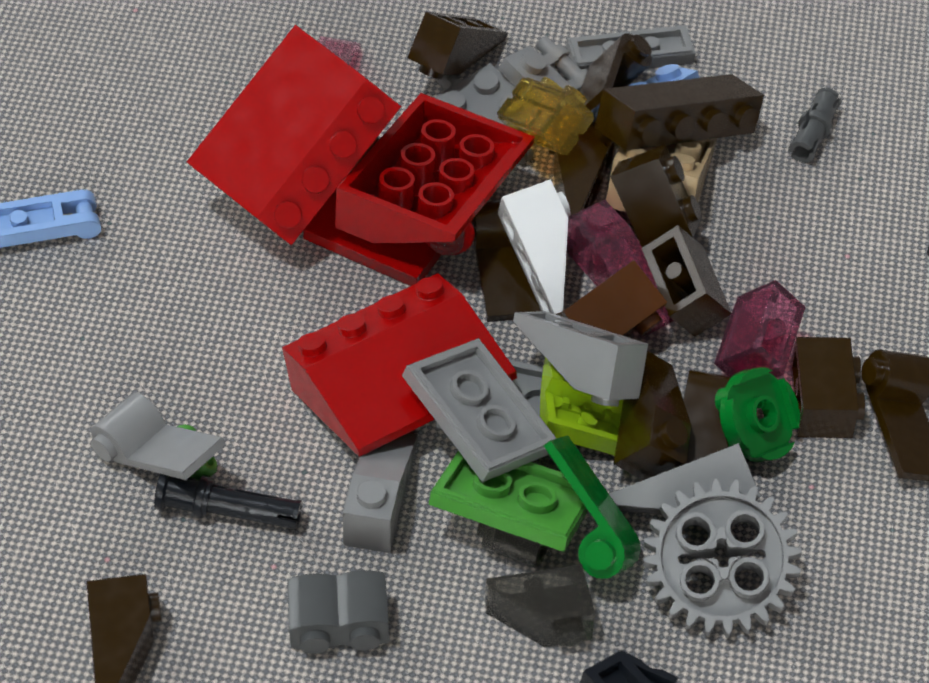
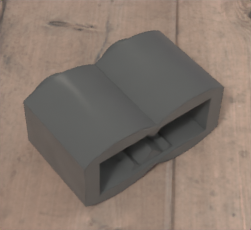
M361 570L337 576L330 574H305L287 579L291 648L310 654H318L338 645L351 646L357 650H371L380 644L390 641L385 572Z

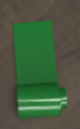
M567 435L550 440L543 445L598 524V527L587 534L580 543L578 557L582 568L589 575L598 579H607L631 568L638 561L641 553L640 540L636 532L570 437Z

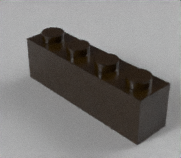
M733 74L603 89L595 129L624 150L755 133L764 94Z

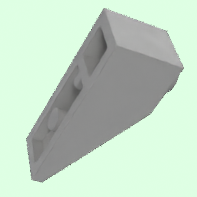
M546 311L514 312L513 322L573 389L592 395L591 401L593 403L604 406H618L619 400L639 399L648 349L647 343Z
M407 433L359 458L352 475L343 509L344 546L391 553L418 442V434Z
M738 443L612 492L609 495L620 511L662 515L660 508L663 503L675 509L678 507L675 499V494L678 490L683 492L689 499L692 498L695 482H698L705 493L711 492L714 478H718L722 491H729L735 479L739 481V494L746 495L756 484ZM757 491L756 501L761 497L759 491Z

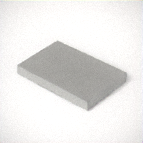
M479 338L407 365L402 374V377L482 482L549 454L543 445L552 439H556V437Z

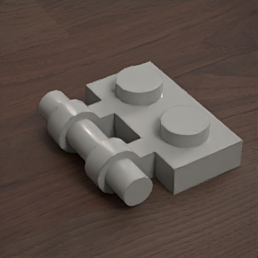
M546 35L535 46L543 56L529 45L505 57L498 70L555 126L567 120L568 115H572L587 69L581 70L569 58L570 52L561 43L556 45ZM555 69H558L569 81H566Z

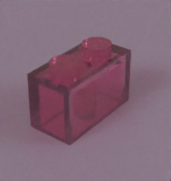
M777 280L738 296L714 364L728 377H732L740 371L758 367H766L773 370L769 373L773 374L776 378L784 375L806 307Z

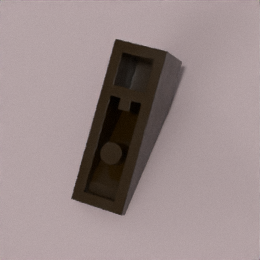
M425 11L407 58L420 64L418 71L432 78L441 80L443 75L459 76L505 41L508 32L475 17Z
M568 115L562 131L556 129L553 133L549 154L555 155L553 174L557 193H564L570 207L571 215L568 217L567 244L576 246L614 159L616 143L595 129L596 122L582 119L578 124H575L570 119L572 115Z
M647 351L639 399L623 400L614 465L641 480H646L686 464L692 426L673 366Z
M146 574L86 581L95 683H135L154 643L152 623L162 621L159 593H149Z

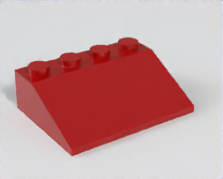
M295 24L186 162L283 240L292 245L402 106Z
M420 93L337 187L335 228L371 243L455 242L533 146L535 136Z
M438 273L431 277L423 278L416 284L393 295L385 296L366 308L353 314L345 315L338 321L313 333L305 334L298 340L282 347L291 390L359 457L435 420L402 377L407 365L479 338L512 381L517 379L515 368L463 294Z

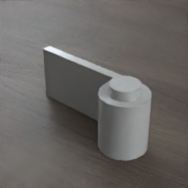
M137 392L131 393L91 428V436L93 438L91 446L95 453L104 461L110 462L112 460L120 464L187 480L226 445L220 436L166 425L155 405Z

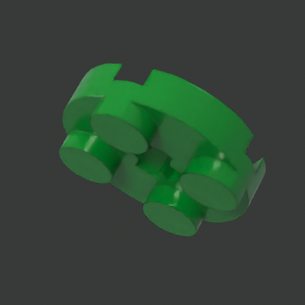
M758 367L736 373L729 379L726 387L720 388L715 395V406L720 412V422L723 433L728 441V447L739 443L745 459L753 462L776 460L785 456L795 443H789L792 437V430L799 429L800 425L799 405L791 385L784 378L776 379L773 374L769 373L773 370L766 367ZM758 408L762 409L764 415L760 420L757 418Z

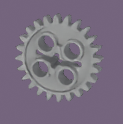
M714 478L711 492L705 493L698 482H695L693 485V497L690 499L678 490L675 494L678 505L676 509L665 503L661 505L660 511L666 521L651 519L649 528L659 537L644 538L643 547L656 553L644 557L642 562L643 567L656 569L657 571L646 578L648 587L662 586V589L655 597L656 604L665 603L670 600L673 603L668 615L670 619L677 617L683 612L687 615L685 629L690 630L697 621L704 622V634L708 637L714 625H721L725 638H730L733 624L736 623L739 624L745 634H749L751 631V618L753 617L762 625H767L769 616L766 608L769 607L781 613L784 604L777 595L792 596L795 591L792 584L786 581L785 578H798L801 572L799 567L788 563V561L799 558L802 550L801 548L787 545V543L796 538L798 533L797 529L782 530L781 526L788 517L787 511L773 515L770 511L775 500L774 497L771 496L760 504L756 501L758 487L754 485L746 495L739 494V481L735 479L729 491H722L718 478ZM741 522L748 523L756 530L757 538L747 543L740 542L733 537L730 529L735 524ZM693 525L700 526L708 533L709 539L702 545H691L683 538V530ZM716 549H724L725 555L732 557L729 558L727 567H719L718 560L713 558ZM753 552H763L765 554L764 559L738 557L752 554ZM681 556H687L690 558H702L705 560H697L690 562L689 564H681L679 563L678 558ZM752 570L760 577L762 584L756 590L748 591L740 588L734 577L740 571ZM703 573L711 579L713 587L706 593H694L687 587L686 579L691 574Z

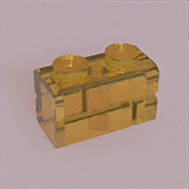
M523 77L512 91L513 97L507 98L497 112L498 119L506 126L535 136L534 144L561 155H568L579 141L578 135L584 134L594 120L593 113L584 105L587 98L581 92L570 85H566L562 89L557 83L547 77H543L540 82Z

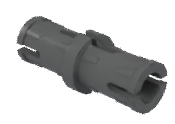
M831 88L819 89L810 108L801 115L798 122L799 130L788 148L789 152H793L791 157L796 161L802 163L811 162L815 157L820 142L829 136L832 130V119L842 102L841 98H837L839 93Z

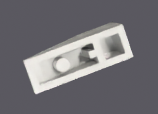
M550 179L503 196L498 215L541 311L561 316L564 304L568 217H570L571 212L564 193H557Z

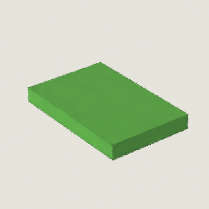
M459 451L431 490L429 499L430 506L565 552L588 512L562 472L530 462L482 482Z

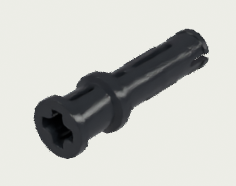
M160 474L154 499V508L163 511L166 507L193 512L197 518L208 517L209 513L291 528V530L295 531L298 529L302 513L299 510L303 506V501L299 499L293 500L215 485V480L206 475H203L200 479L189 477L187 480Z

